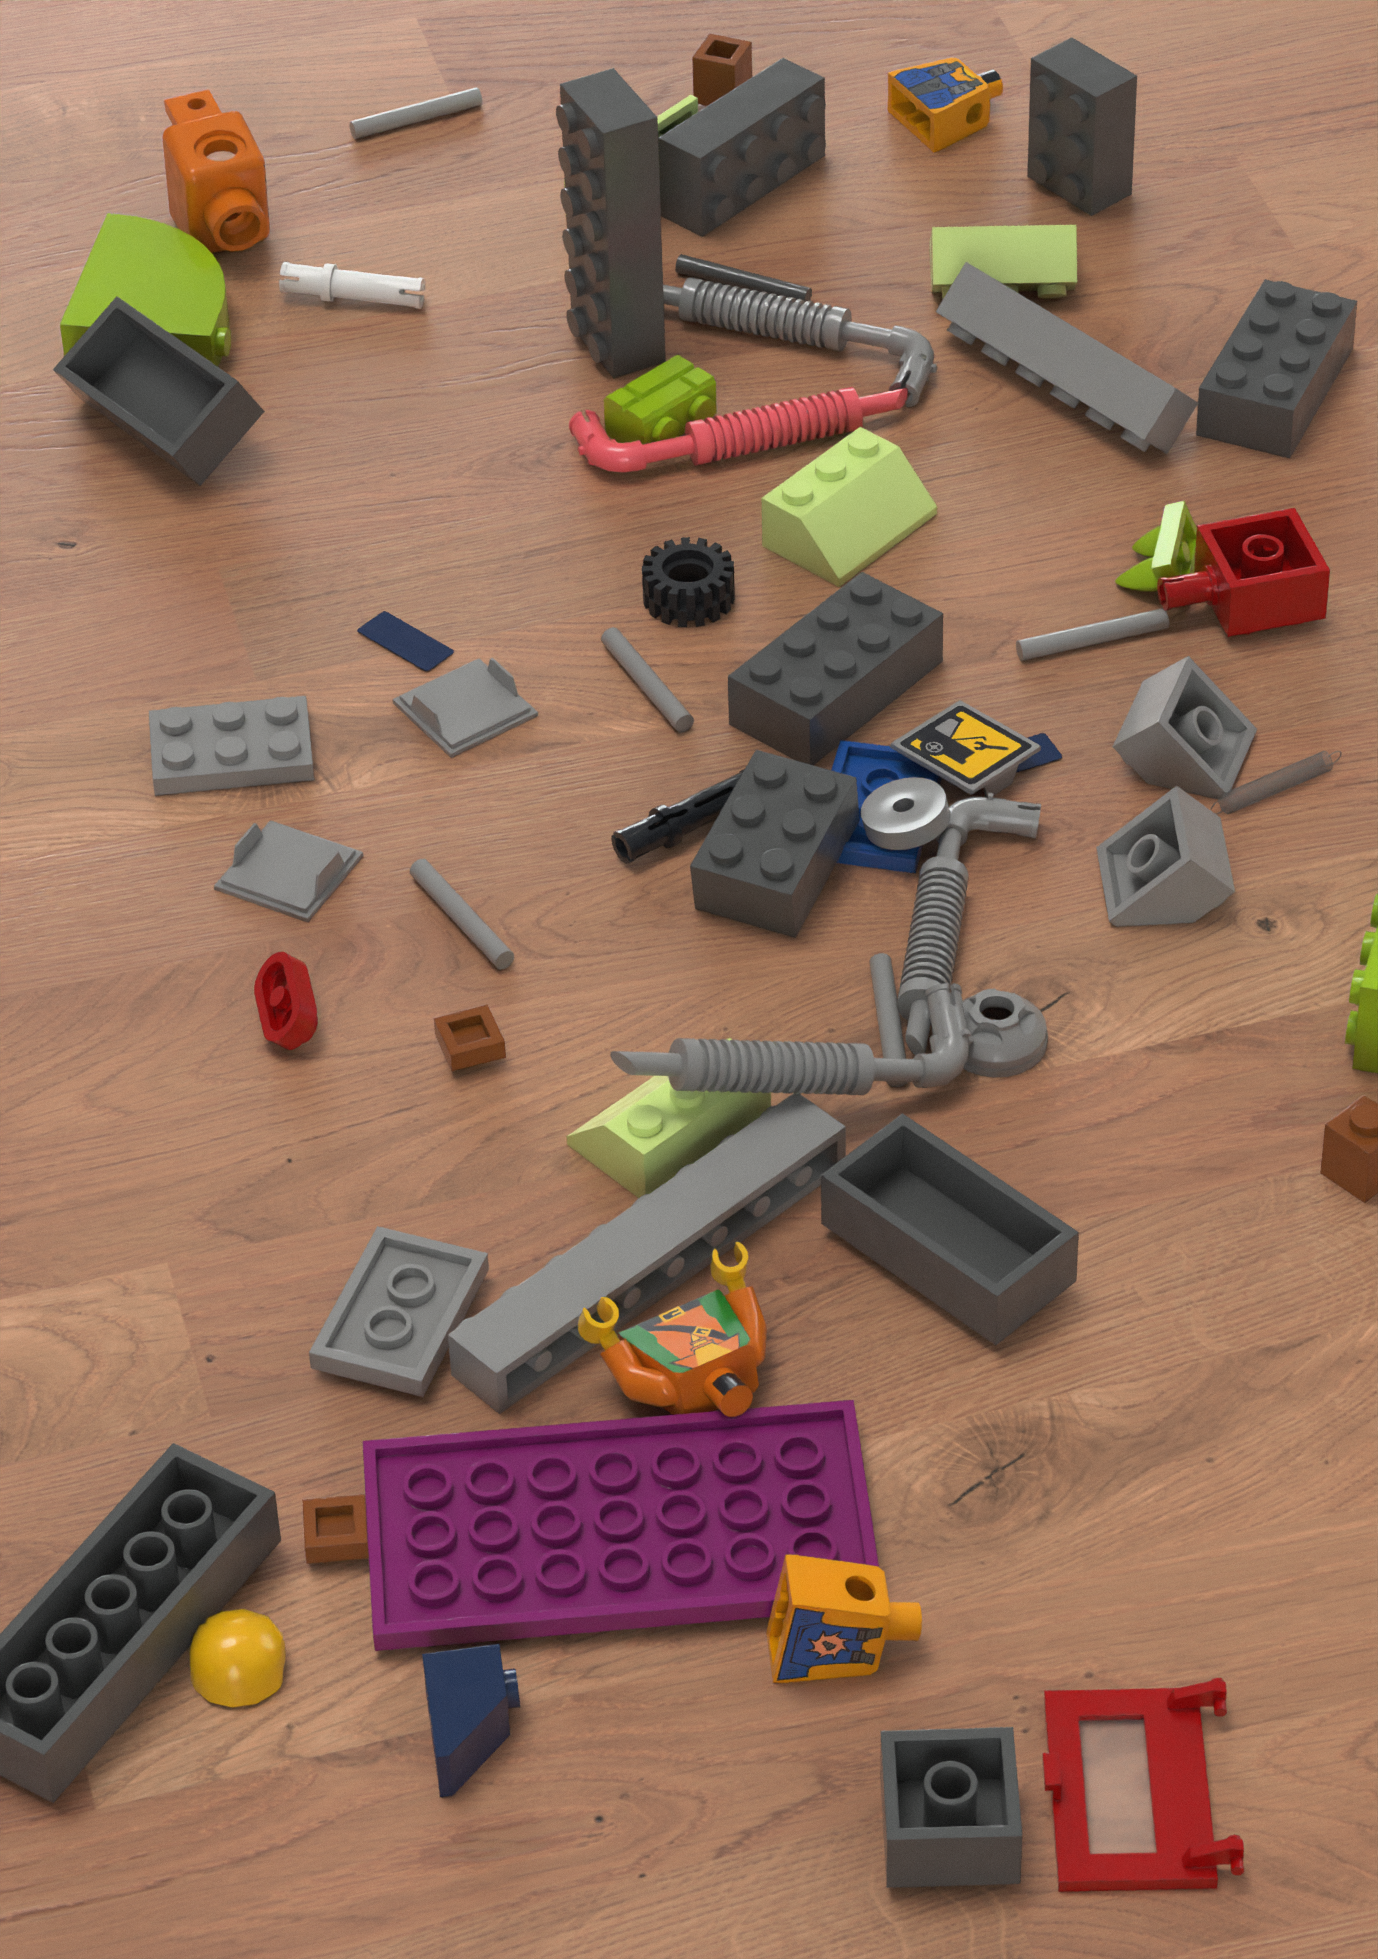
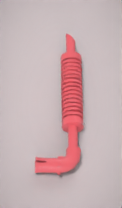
M853 387L836 390V392L830 391L826 394L821 393L817 394V396H808V398L802 397L798 400H789V403L784 401L780 402V404L775 403L770 406H761V409L756 407L752 408V410H743L742 413L737 411L733 412V414H724L723 417L721 415L714 416V419L710 417L705 418L704 421L700 419L686 422L684 436L643 445L640 440L627 443H617L615 439L610 440L598 415L591 410H585L589 422H586L581 411L573 415L569 421V429L580 446L578 447L580 456L585 455L589 465H595L606 471L621 473L646 469V464L685 455H690L693 464L696 466L710 463L712 460L714 462L719 461L721 458L724 460L731 456L738 457L740 453L741 455H747L750 452L756 453L759 450H768V448L787 446V443L788 445H793L796 442L802 443L806 440H815V437L821 439L824 436L830 437L834 434H843V432H853L859 427H863V417L902 408L907 400L908 389L902 388L859 398Z

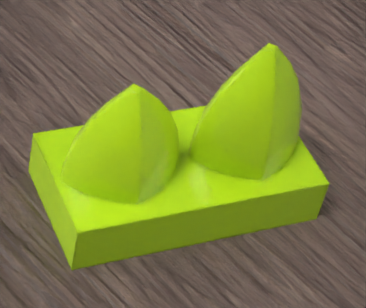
M1185 501L1165 505L1161 525L1147 532L1132 546V550L1150 558L1139 562L1121 574L1115 580L1116 584L1137 591H1157V582L1160 577L1167 578L1194 573L1197 527Z

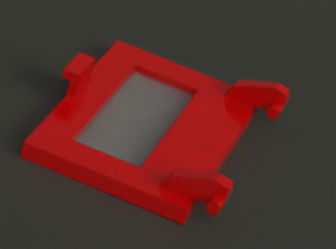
M1214 1678L1211 1681L1180 1688L1044 1691L1048 1753H1043L1042 1761L1045 1791H1051L1058 1892L1217 1889V1865H1230L1231 1873L1236 1876L1242 1875L1245 1872L1243 1839L1239 1835H1231L1227 1839L1214 1841L1200 1707H1213L1214 1715L1217 1717H1223L1227 1714L1226 1682L1223 1679Z

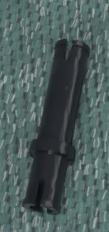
M745 769L669 807L659 805L649 811L647 818L622 830L614 831L611 841L615 853L622 862L630 864L635 859L661 846L672 848L682 841L684 835L716 821Z

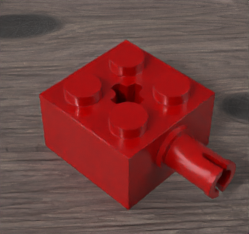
M1289 508L1197 525L1194 573L1167 578L1160 577L1157 582V591L1160 604L1163 605V610L1165 611L1176 607L1206 602L1208 606L1212 607L1227 637L1326 619L1330 569L1296 509Z

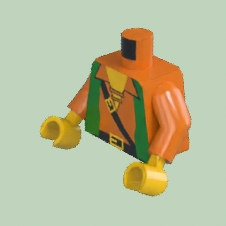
M735 1242L734 1254L738 1265L734 1267L723 1265L719 1260L717 1249L713 1250L710 1267L711 1275L716 1282L728 1287L729 1293L725 1296L717 1289L618 1333V1336L613 1329L619 1317V1309L611 1299L601 1297L597 1305L598 1315L604 1323L595 1321L591 1318L589 1311L583 1308L578 1320L580 1336L587 1342L602 1345L605 1350L600 1354L623 1393L630 1400L664 1408L673 1415L712 1412L719 1409L727 1417H736L750 1407L753 1393H755L759 1386L757 1367L765 1360L767 1326L753 1286L746 1287L744 1282L748 1263V1251L743 1244Z

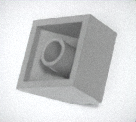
M1187 656L1142 682L1112 747L1120 754L1124 762L1131 766L1147 784L1170 789L1178 786L1187 793L1218 799L1219 795L1231 790L1257 728L1199 666Z
M1175 786L1096 847L1108 919L1116 927L1194 923L1210 910L1224 903L1235 892L1221 818L1178 786Z

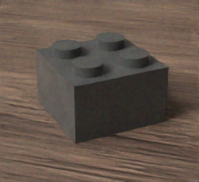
M1013 1727L881 1731L880 1784L886 1887L1020 1884L1022 1825Z

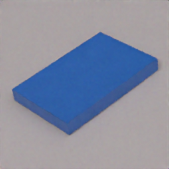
M840 740L832 771L856 777L860 821L849 841L845 843L837 863L916 873L923 845L905 850H890L876 846L866 835L861 818V807L865 799L874 790L891 781L917 777L932 780L940 785L942 778L890 748V746Z

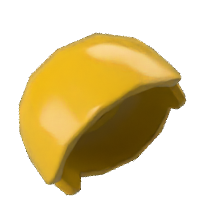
M246 1609L221 1611L208 1617L203 1624L198 1626L193 1635L189 1651L190 1677L194 1689L210 1703L228 1707L246 1706L261 1702L276 1693L283 1683V1669L286 1659L284 1635L269 1616Z

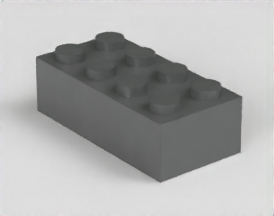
M782 58L658 138L661 216L703 237L824 157L826 148L825 77Z
M1265 279L1199 387L1196 436L1291 458L1353 350L1357 301L1339 297L1337 294L1330 292H1317L1296 287L1287 282H1275Z
M117 296L53 369L82 401L199 486L204 483L265 412L236 379Z
M861 572L728 676L729 725L796 761L815 765L839 745L840 740L845 741L943 662V613Z
M903 1113L821 1174L822 1225L994 1345L999 1344L1077 1281L1079 1232Z

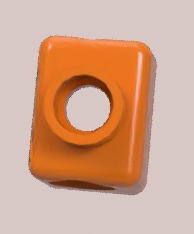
M209 89L165 99V111L172 123V126L168 127L162 136L170 215L178 229L197 239L211 253L224 250L231 252L243 251L252 247L257 242L266 239L270 233L265 161L242 114L237 111L222 113ZM218 151H227L235 154L233 158L225 161H215L207 158L211 153Z

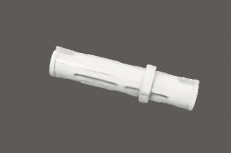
M283 262L280 270V275L299 278V281L290 279L279 280L281 293L291 292L320 295L322 301L330 302L336 297L410 306L416 309H421L425 295L408 294L405 292V290L425 291V279L420 277L410 278L338 270L336 264L328 263L321 268Z

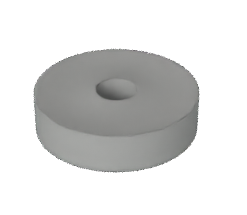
M917 777L898 779L880 786L865 799L861 807V818L868 839L876 846L890 850L911 849L932 841L945 830L951 816L944 789L932 780Z

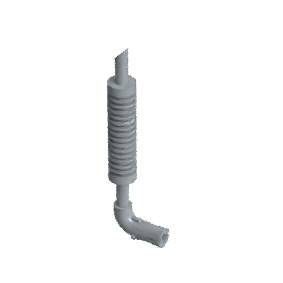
M691 277L685 281L683 288L663 284L664 304L679 307V317L684 321L699 322L709 326L716 325L719 328L725 327L729 330L735 329V331H744L754 335L761 334L764 337L771 336L774 339L780 338L781 340H789L794 343L798 341L799 344L807 343L809 346L816 345L819 348L825 347L826 349L839 352L843 351L847 341L887 348L889 354L901 357L899 361L901 368L894 382L890 385L889 391L907 388L910 395L907 399L906 407H912L918 403L930 373H936L937 364H933L935 355L931 344L919 332L901 326H894L891 330L851 322L852 315L848 308L832 307L828 304L823 306L822 303L818 302L814 304L813 301L805 302L802 299L796 300L792 297L786 298V296H777L767 292L759 293L757 290L750 291L747 288L741 289L740 287H732L727 284L723 286L721 283L714 284L711 281L705 282L704 280Z
M988 792V797H969L958 800L949 806L950 821L945 830L936 837L939 843L937 856L928 859L920 869L897 999L898 1012L908 1021L905 1036L906 1043L914 1055L918 1053L926 1054L930 1025H932L925 991L934 985L948 983L949 993L951 989L969 881L967 868L958 861L960 846L966 842L968 832L974 829L1018 834L1036 839L1041 811L1040 803L1035 804L993 797L994 793Z
M948 983L934 985L925 991L933 1036L930 1037L932 1053H918L913 1059L874 1058L871 1048L865 1043L835 1044L833 1042L803 1043L801 1041L771 1042L766 1040L761 1042L759 1040L729 1041L727 1039L696 1040L693 1038L675 1039L670 1046L669 1053L612 1051L610 1056L613 1062L627 1074L668 1076L672 1088L676 1091L697 1090L704 1092L707 1090L709 1092L740 1091L747 1093L750 1091L752 1093L782 1092L784 1094L865 1095L871 1089L873 1081L913 1082L917 1088H932L946 1085L961 1074L969 1057V1045L974 1041L970 1030L967 1029L961 986L953 983L950 986L951 993H949Z

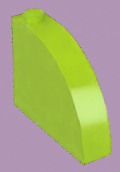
M107 213L60 322L64 356L117 296L218 367L222 356L227 357L230 353L231 331L224 274L214 255L194 237L165 223L137 216Z

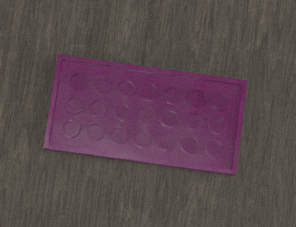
M854 1400L748 1408L744 1413L736 1417H727L721 1411L362 1441L372 1627L375 1651L764 1618L771 1615L785 1555H801L879 1567Z

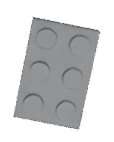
M306 696L224 702L192 707H171L149 711L152 777L155 796L314 780Z
M377 1226L309 1351L311 1369L423 1397L449 1348L448 1334L454 1331L463 1321L489 1270L488 1253Z

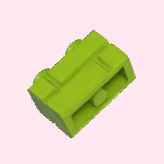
M680 355L674 356L604 398L605 431L611 439H615L618 443L640 440L643 445L680 437L685 434L686 422L700 419L704 421L705 418H710L717 414L716 381L714 377L699 367L694 368L693 363Z

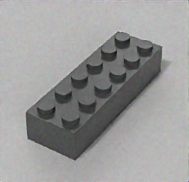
M612 68L561 83V105H558L556 108V117L562 130L563 147H560L558 150V158L565 180V188L561 189L560 198L567 220V229L563 230L562 233L564 247L568 253L569 269L564 273L566 287L570 293L571 309L567 310L566 313L567 323L573 336L576 338L580 337L586 344L592 359L596 363L600 362L613 378H617L666 362L658 117L619 73Z
M173 1443L1 1632L0 1776L52 1803L57 1800L189 1648L198 1626L203 1624L208 1617L222 1610L281 1542L274 1491Z

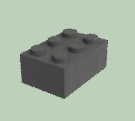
M1072 37L1032 57L1027 177L1090 216L1132 195L1137 75Z
M755 750L690 865L695 909L796 938L840 858L845 843L849 841L860 821L856 777Z

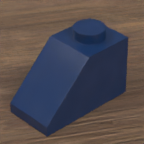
M499 1644L422 1654L440 1797L453 1796L510 1736L508 1709L520 1707L516 1669L503 1670Z

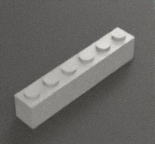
M965 262L936 310V313L951 321L947 331L970 345L973 344L976 337L984 341L985 345L981 352L1004 366L1007 365L1010 358L1020 363L1015 373L1038 387L1046 379L1054 384L1050 394L1075 409L1079 401L1090 406L1085 416L1106 429L1110 430L1115 422L1125 429L1120 437L1144 452L1147 451L1151 444L1167 454L1198 405L1197 401L967 262Z

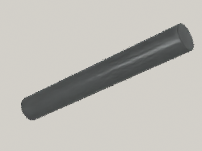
M683 254L679 255L675 265L677 273L714 283L727 284L732 287L737 286L741 289L747 288L750 291L757 290L759 293L767 292L777 296L782 295L786 296V298L792 297L796 300L802 299L805 302L811 301L812 289L809 287Z

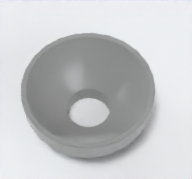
M995 988L983 990L963 1000L967 1029L970 1030L974 1041L969 1045V1057L963 1069L980 1076L1009 1077L1031 1069L1042 1059L1048 1044L1046 1020L1033 1003L1015 993L998 991ZM986 1008H1003L1010 1010L1013 1014L1004 1020H991L984 1017L981 1012Z

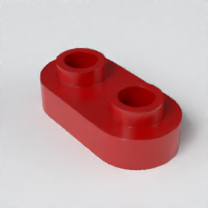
M277 952L270 956L259 970L255 980L254 995L264 1037L286 1050H293L301 1044L308 1042L314 1035L318 1025L317 1007L306 964L286 952Z

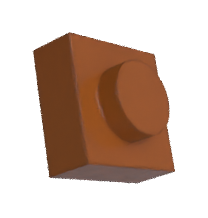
M488 1004L434 1018L435 1036L452 1072L506 1058L505 1041Z
M365 1494L302 1500L304 1545L307 1564L369 1558Z

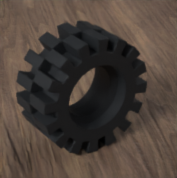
M683 537L679 545H675L671 539L664 542V550L656 545L651 549V556L646 555L643 559L642 587L645 609L649 608V614L654 618L661 615L662 623L670 625L673 619L678 620V627H687V621H695L696 627L704 626L705 618L707 617L712 622L719 620L720 612L727 614L735 600L734 561H731V554L728 551L722 552V546L716 542L707 547V539L698 538L697 544H690V537Z

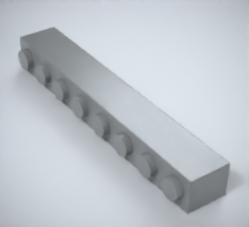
M793 1093L778 1105L770 1106L755 1121L735 1135H729L724 1138L716 1148L693 1164H688L681 1168L673 1178L650 1194H645L638 1198L630 1208L607 1224L595 1228L587 1238L563 1255L552 1258L543 1269L520 1285L506 1290L500 1299L474 1317L463 1320L454 1331L448 1334L451 1375L501 1414L597 1345L585 1341L578 1332V1320L583 1308L589 1311L591 1318L595 1321L604 1323L598 1315L597 1305L601 1297L611 1299L619 1309V1317L613 1329L617 1331L711 1264L715 1248L717 1249L718 1257H721L735 1246V1242H742L821 1185V1174L846 1156V1126L801 1094Z

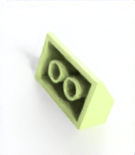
M1076 225L932 227L929 243L932 292H942V299H944L965 262L1017 293L1019 291H1038V297L1061 298L1066 296V290H1075L1077 284Z
M859 427L761 498L762 546L840 587L937 515V505L900 447Z
M654 1076L566 1136L567 1145L636 1197L640 1198L645 1194H650L669 1181L684 1166L693 1164L712 1151L724 1138L729 1135H735L759 1118L771 1106V1092L676 1091L672 1088L668 1076Z

